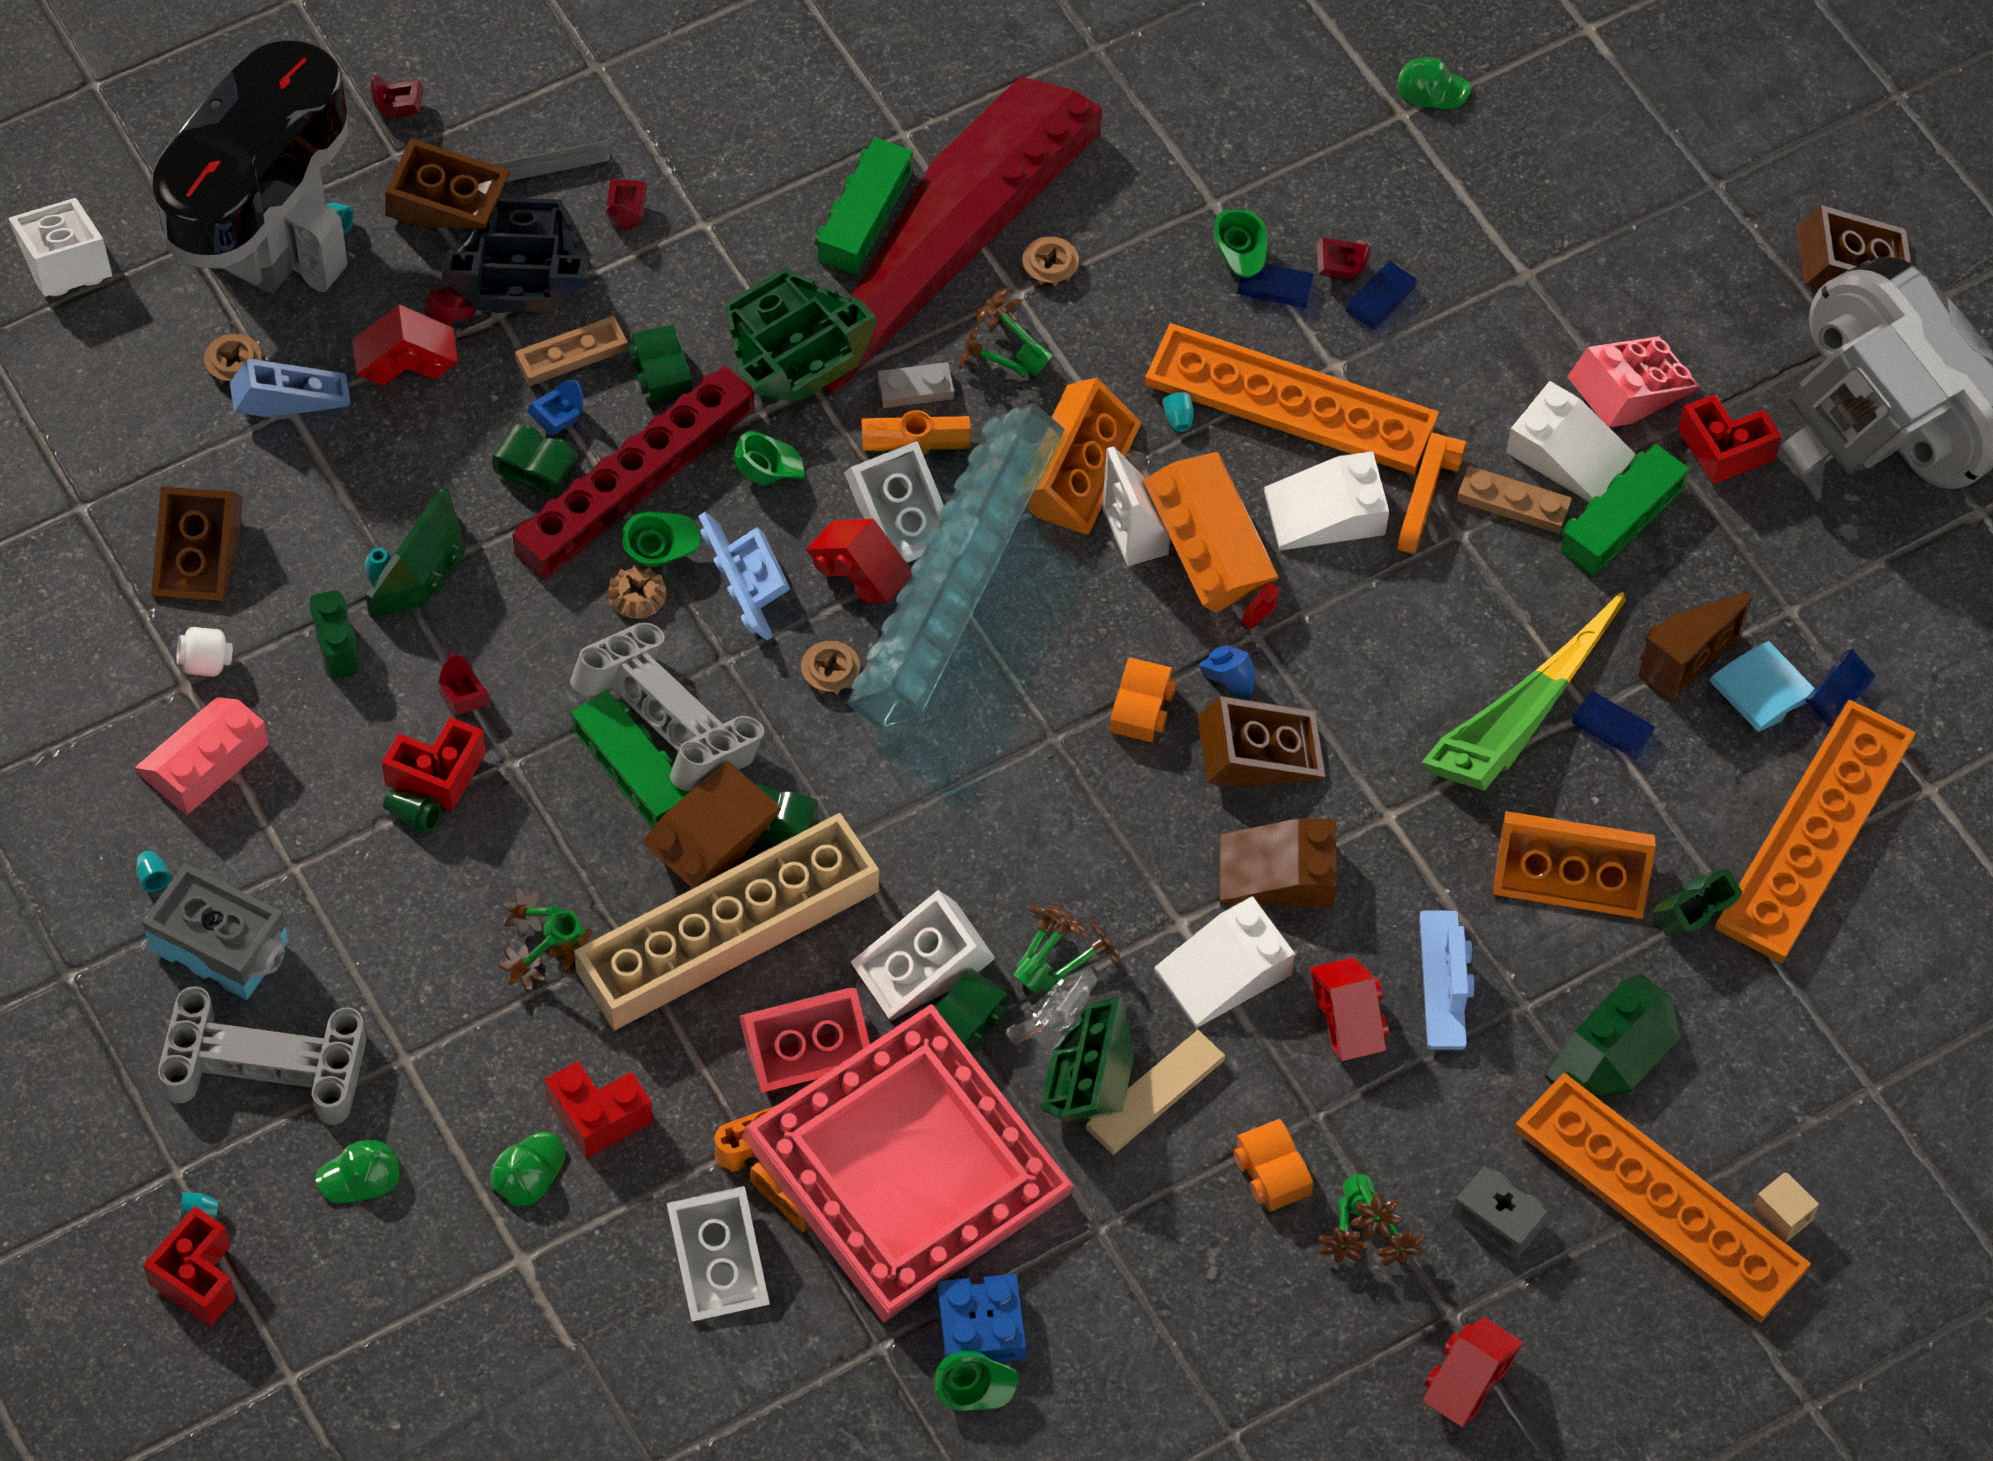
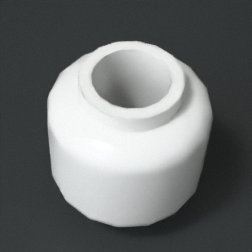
M190 627L185 635H179L176 655L177 664H182L183 670L187 674L218 676L222 672L224 665L231 664L232 643H226L225 635L219 629Z

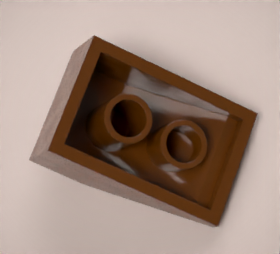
M410 138L385 191V216L418 227L485 228L510 175V170Z
M1823 205L1819 206L1796 226L1804 286L1820 289L1828 281L1843 273L1853 270H1867L1884 276L1901 292H1911L1915 288L1906 229Z
M161 486L151 596L225 602L240 534L243 503L241 495L233 491Z
M1748 592L1671 615L1662 625L1659 623L1653 625L1644 638V641L1647 643L1639 658L1642 662L1638 677L1672 703L1742 636L1753 596Z
M1220 696L1198 716L1207 783L1233 787H1250L1321 781L1325 778L1315 711Z
M726 761L668 810L642 843L694 889L734 868L782 808L731 762Z
M1298 818L1220 834L1219 904L1237 905L1253 896L1260 906L1333 908L1337 887L1336 820Z

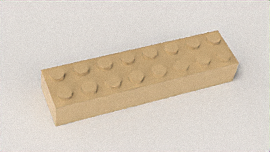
M838 813L574 950L576 972L615 1031L879 892V869L841 813Z

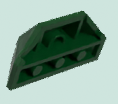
M441 487L382 570L379 578L366 593L369 615L379 617L426 605L433 594L437 595L442 590L446 575L450 569L457 567L462 561L465 548L463 547L461 530L449 489Z
M1642 974L1622 981L1574 1031L1547 1071L1545 1078L1553 1084L1563 1073H1566L1595 1097L1632 1092L1680 1040L1672 997Z
M1121 997L1085 1005L1079 1013L1081 1018L1068 1028L1052 1050L1040 1103L1043 1112L1064 1122L1087 1120L1123 1112L1134 1052L1124 1003Z

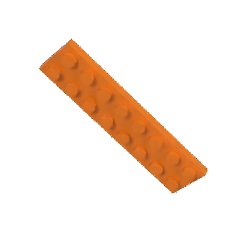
M1172 323L1169 324L1145 376V386L1170 394L1188 393L1194 402L1350 454L1373 451L1377 463L1415 475L1439 411Z
M1848 700L1739 883V887L1742 890L1741 897L1730 908L1723 910L1716 923L1715 930L1783 964L1908 750L1916 732L1854 701Z
M1563 1073L1515 1124L1514 1131L1759 1323H1762L1809 1270L1811 1265L1809 1261L1566 1073Z

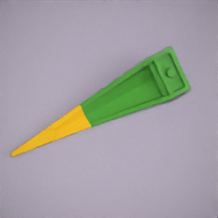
M1624 592L1619 593L1576 636L1513 689L1477 715L1444 735L1422 761L1426 773L1485 791L1501 771L1508 770L1626 602Z

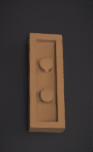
M611 316L515 351V359L528 385L532 386L628 351V342L615 317Z
M1468 466L1457 495V502L1558 534L1562 530L1572 500L1571 497L1472 466Z

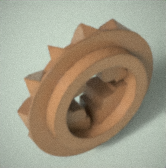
M1042 237L1034 240L1026 247L1022 262L1029 279H1037L1040 286L1047 282L1052 283L1056 287L1060 281L1069 282L1071 276L1077 273L1079 257L1076 249L1068 241L1058 237ZM1055 254L1056 264L1046 269L1045 262H1048Z
M227 334L210 343L204 354V363L210 377L218 378L221 384H223L225 381L233 379L246 358L261 360L262 354L258 344L250 337L242 334ZM239 352L240 363L234 362L232 366L228 367L227 359L232 360Z
M634 565L632 569L626 571L620 569L615 578H610L608 589L609 602L616 612L625 617L637 619L651 616L663 606L666 600L667 591L662 575L655 574L650 567L640 569ZM630 584L635 585L637 588L643 587L645 599L636 592L630 594Z
M823 641L813 645L806 651L801 661V673L809 688L814 687L818 689L821 695L825 691L834 692L838 695L842 689H851L853 682L859 678L860 660L850 646L838 641ZM836 659L837 671H833L829 677H826L825 668H828L830 663H833V660Z

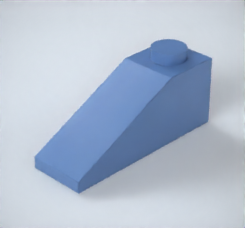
M246 358L230 382L233 408L236 413L273 417L348 407L351 403L345 373Z

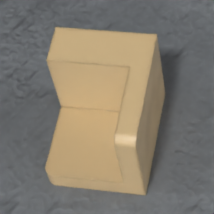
M1783 1173L1758 1193L1753 1212L1784 1243H1787L1813 1221L1819 1203L1788 1173Z

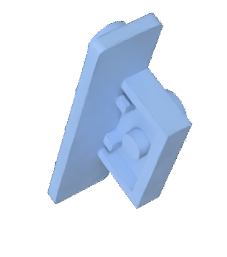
M706 512L699 515L704 527L700 530L705 542L711 548H714L717 554L714 562L719 571L725 577H728L731 584L727 587L728 592L736 604L741 605L744 611L741 619L745 627L751 634L758 633L764 639L769 640L773 637V634L761 608L789 591L790 587L764 532L756 527L730 544L720 523Z
M1421 911L1419 919L1427 1047L1430 1050H1463L1466 1047L1464 1011L1467 998L1474 996L1473 974H1467L1466 963H1471L1472 943L1471 940H1465L1464 926H1459L1457 911Z

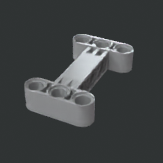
M639 623L583 648L570 679L572 688L585 696H595L607 689H613L678 751L670 773V780L676 787L684 791H692L726 761L731 762L738 770L753 762L765 732L762 724L749 716L736 717L722 724L656 662L665 638L660 628L650 623Z
M195 986L185 988L178 994L158 1067V1076L163 1093L170 1102L185 1103L190 1101L198 1090L203 1072L311 1087L315 1113L320 1121L328 1125H336L348 1117L366 1046L363 1018L357 1010L352 1008L336 1010L328 1020L325 1037L317 1038L214 1023L215 1015L211 999L207 991ZM193 1008H202L196 1014L187 1013ZM345 1029L355 1030L353 1033L349 1035L339 1034L342 1030ZM194 1042V1044L188 1048L179 1047L182 1043ZM337 1063L347 1064L342 1069L331 1068L333 1065ZM177 1076L186 1077L180 1082H170V1080ZM330 1097L339 1098L333 1104L323 1103V1101Z

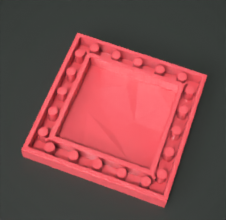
M932 1004L747 1125L742 1135L744 1141L883 1323L937 1287V1282L947 1280L1069 1196L1074 1186Z

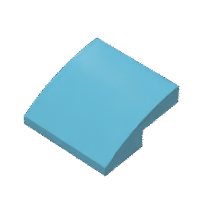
M1770 641L1741 655L1719 670L1710 679V682L1758 732L1782 722L1789 711L1812 702L1818 692Z

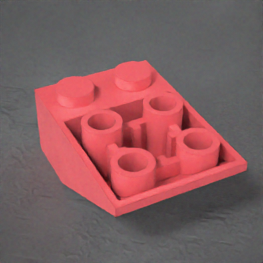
M1659 336L1588 347L1567 376L1598 417L1609 428L1633 424L1697 391L1700 387L1692 378L1690 371L1680 363L1671 352L1669 345Z

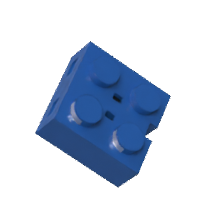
M1016 1274L984 1277L983 1284L971 1285L970 1278L937 1282V1301L944 1357L959 1351L969 1350L982 1353L995 1362L1025 1360L1026 1344Z

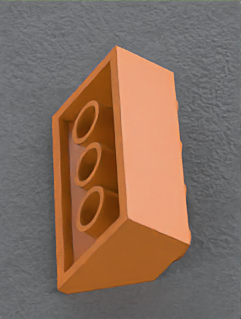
M1097 377L1067 385L1014 496L1037 518L1082 534H1089L1103 505L1107 448L1114 446L1126 457L1142 422Z
M1218 452L1173 462L1143 479L1204 607L1218 613L1263 588L1268 582H1274L1279 579Z
M1505 811L1493 895L1643 919L1656 848L1655 835Z

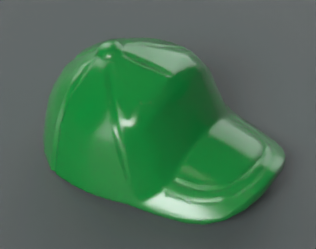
M1420 57L1412 59L1403 66L1399 74L1397 90L1404 101L1413 105L1438 109H1455L1464 104L1471 93V84L1464 78L1449 72L1445 63L1440 59Z
M1247 209L1223 210L1218 214L1214 222V245L1219 255L1225 259L1234 274L1243 278L1252 277L1263 269L1266 262L1267 233L1264 222L1257 214Z
M748 431L740 437L734 451L735 466L739 473L750 482L766 486L782 478L803 479L805 477L802 459L797 450L791 445L754 431Z
M640 513L631 517L623 528V548L625 553L633 562L646 567L663 566L672 560L692 554L698 550L701 543L700 532L696 523L690 517L682 514Z
M543 1131L529 1136L519 1144L506 1148L498 1156L490 1172L492 1191H496L513 1206H526L538 1201L550 1188L565 1161L566 1153L561 1140L555 1134Z
M361 1140L347 1146L342 1154L323 1165L316 1173V1184L320 1193L330 1202L337 1204L376 1198L390 1192L397 1184L401 1171L395 1152L387 1144L377 1140Z
M969 1350L959 1351L946 1356L939 1364L935 1373V1390L940 1402L945 1407L961 1411L1000 1408L1011 1400L1018 1384V1373L1015 1369L995 1362L982 1353Z

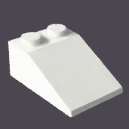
M76 198L9 218L11 228L35 283L44 297L63 295L69 289L82 285H96L104 278L112 276L104 240Z
M1551 381L1548 382L1512 426L1506 453L1588 502L1596 495L1601 497L1607 491V487L1612 479L1619 473L1623 474L1636 457V454L1580 398Z
M918 441L855 465L844 472L864 519H874L906 563L959 542Z
M1113 446L1107 448L1102 509L1127 566L1168 555L1171 538L1143 482L1145 477Z
M1373 451L1338 456L1264 487L1279 551L1386 534L1389 509Z
M937 890L853 959L851 963L890 1020H894L950 991L969 969L972 968L978 973L992 962L995 957L957 902Z
M1252 896L1218 915L1156 965L1154 971L1195 1028H1198L1292 975L1295 953Z
M742 1186L667 1203L691 1321L769 1305L745 1187Z

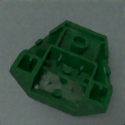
M785 268L724 303L740 377L756 395L799 402L813 395L817 390L843 377L847 372L859 366L878 322L876 316L860 299L853 296L850 299L840 296L838 291L831 287L823 289L816 286L814 280Z

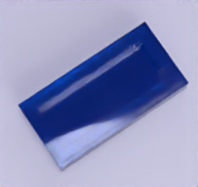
M1388 261L1347 303L1346 312L1374 330L1416 287L1417 278L1391 261Z
M1265 263L1263 269L1258 274L1249 278L1240 277L1237 294L1306 309L1314 274Z
M1853 649L1845 651L1805 701L1828 727L1833 726L1847 701L1855 702L1876 675Z
M1593 690L1573 715L1571 722L1633 759H1636L1655 731V726Z

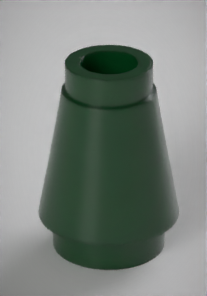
M391 789L386 794L383 802L385 810L417 832L424 830L430 832L434 830L442 814L441 805L436 803L434 797Z

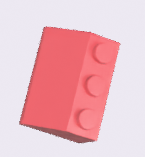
M216 697L134 768L135 772L187 816L269 745L265 722L239 700Z
M847 988L739 1016L747 1051L762 1093L818 1079L870 1045L856 988Z

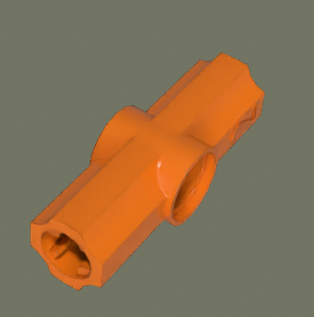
M913 410L904 414L902 418L862 419V451L896 450L918 441L923 455L927 454L931 449H971L970 416L930 417L923 411Z

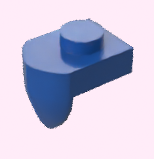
M573 380L565 381L552 392L530 404L527 413L550 436L555 435L579 420L584 403L579 382Z
M1225 645L1214 649L1209 654V657L1199 664L1203 677L1223 683L1235 696L1248 700L1251 699L1255 686V671L1248 652Z

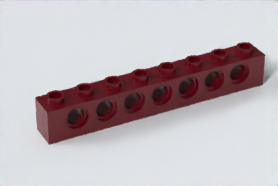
M725 365L715 373L707 374L700 382V385L690 393L681 395L662 415L658 414L652 418L648 426L636 436L628 437L620 449L610 457L602 458L585 477L573 481L565 493L557 499L548 501L541 512L530 521L522 522L512 534L514 554L543 580L547 579L755 411L754 392ZM552 532L557 533V534H555V535H548L549 533H552Z

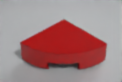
M1268 582L1249 604L1242 617L1241 622L1249 629L1256 627L1276 609L1279 589L1272 582Z

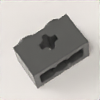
M1485 1165L1456 1198L1453 1216L1515 1261L1543 1229L1548 1213L1536 1197L1530 1194H1523L1512 1186L1511 1181L1504 1174L1498 1171L1493 1172Z

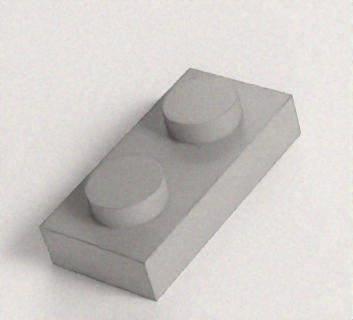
M948 362L878 371V383L883 408L954 399V388Z

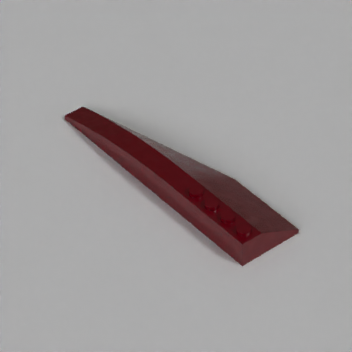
M1020 76L931 162L852 294L853 297L860 299L878 320L859 366L847 372L843 377L822 387L824 390L834 395L1100 135L1102 108L1075 90Z

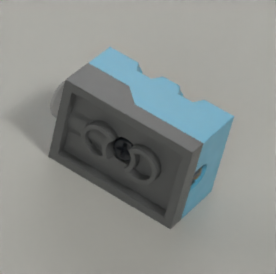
M186 863L182 865L142 921L150 952L172 963L178 961L186 965L192 973L204 979L209 977L219 982L225 990L245 1000L249 999L265 974H272L279 968L285 954L284 947L288 942L282 911Z

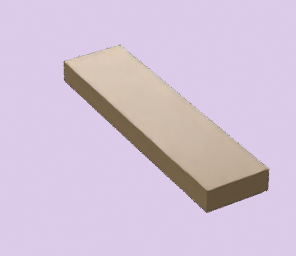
M1197 1030L1127 1089L1123 1112L1092 1118L1087 1123L1086 1130L1114 1155L1223 1063L1225 1054Z

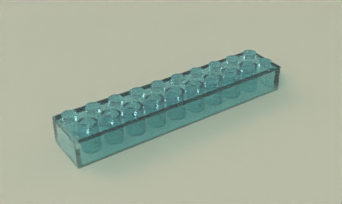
M1035 403L1022 408H1014L1009 413L1000 417L994 416L983 427L982 433L984 435L979 445L970 453L968 457L970 463L965 473L955 482L954 489L956 490L951 500L942 508L940 522L936 529L927 537L925 541L927 547L922 557L912 566V576L907 586L899 592L896 598L898 604L893 614L883 623L881 628L883 633L878 643L867 654V665L852 684L853 692L847 704L878 729L922 715L1065 430Z

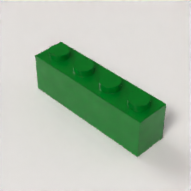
M874 137L869 148H864L861 151L855 174L848 175L840 201L835 200L831 206L828 223L826 226H820L817 231L814 245L818 246L819 262L855 275L858 274L913 172V150Z
M1657 444L1647 453L1640 452L1624 475L1617 474L1601 497L1598 495L1594 496L1578 519L1574 517L1568 521L1561 532L1563 541L1560 552L1592 576H1595L1685 488L1690 468Z
M608 689L570 712L573 733L652 829L668 810L691 792L679 789L671 782L670 773L673 762L668 754L663 750L659 752L655 748L648 730L642 724L636 725L631 718V712L626 703L620 698L616 700Z

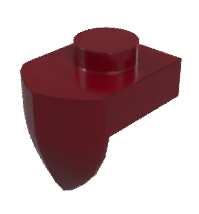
M380 76L371 77L370 95L381 118L389 119L419 114L424 93L420 80L387 85Z
M610 179L605 214L611 224L623 231L629 230L642 222L647 193L645 181Z
M1322 237L1317 243L1318 275L1348 280L1356 279L1369 262L1371 254L1370 245L1365 240L1349 242Z
M449 286L430 291L424 306L423 315L450 326L453 321L474 317L477 308Z
M452 653L443 664L439 673L438 683L441 697L455 716L489 705V694L474 674L469 662L464 657Z

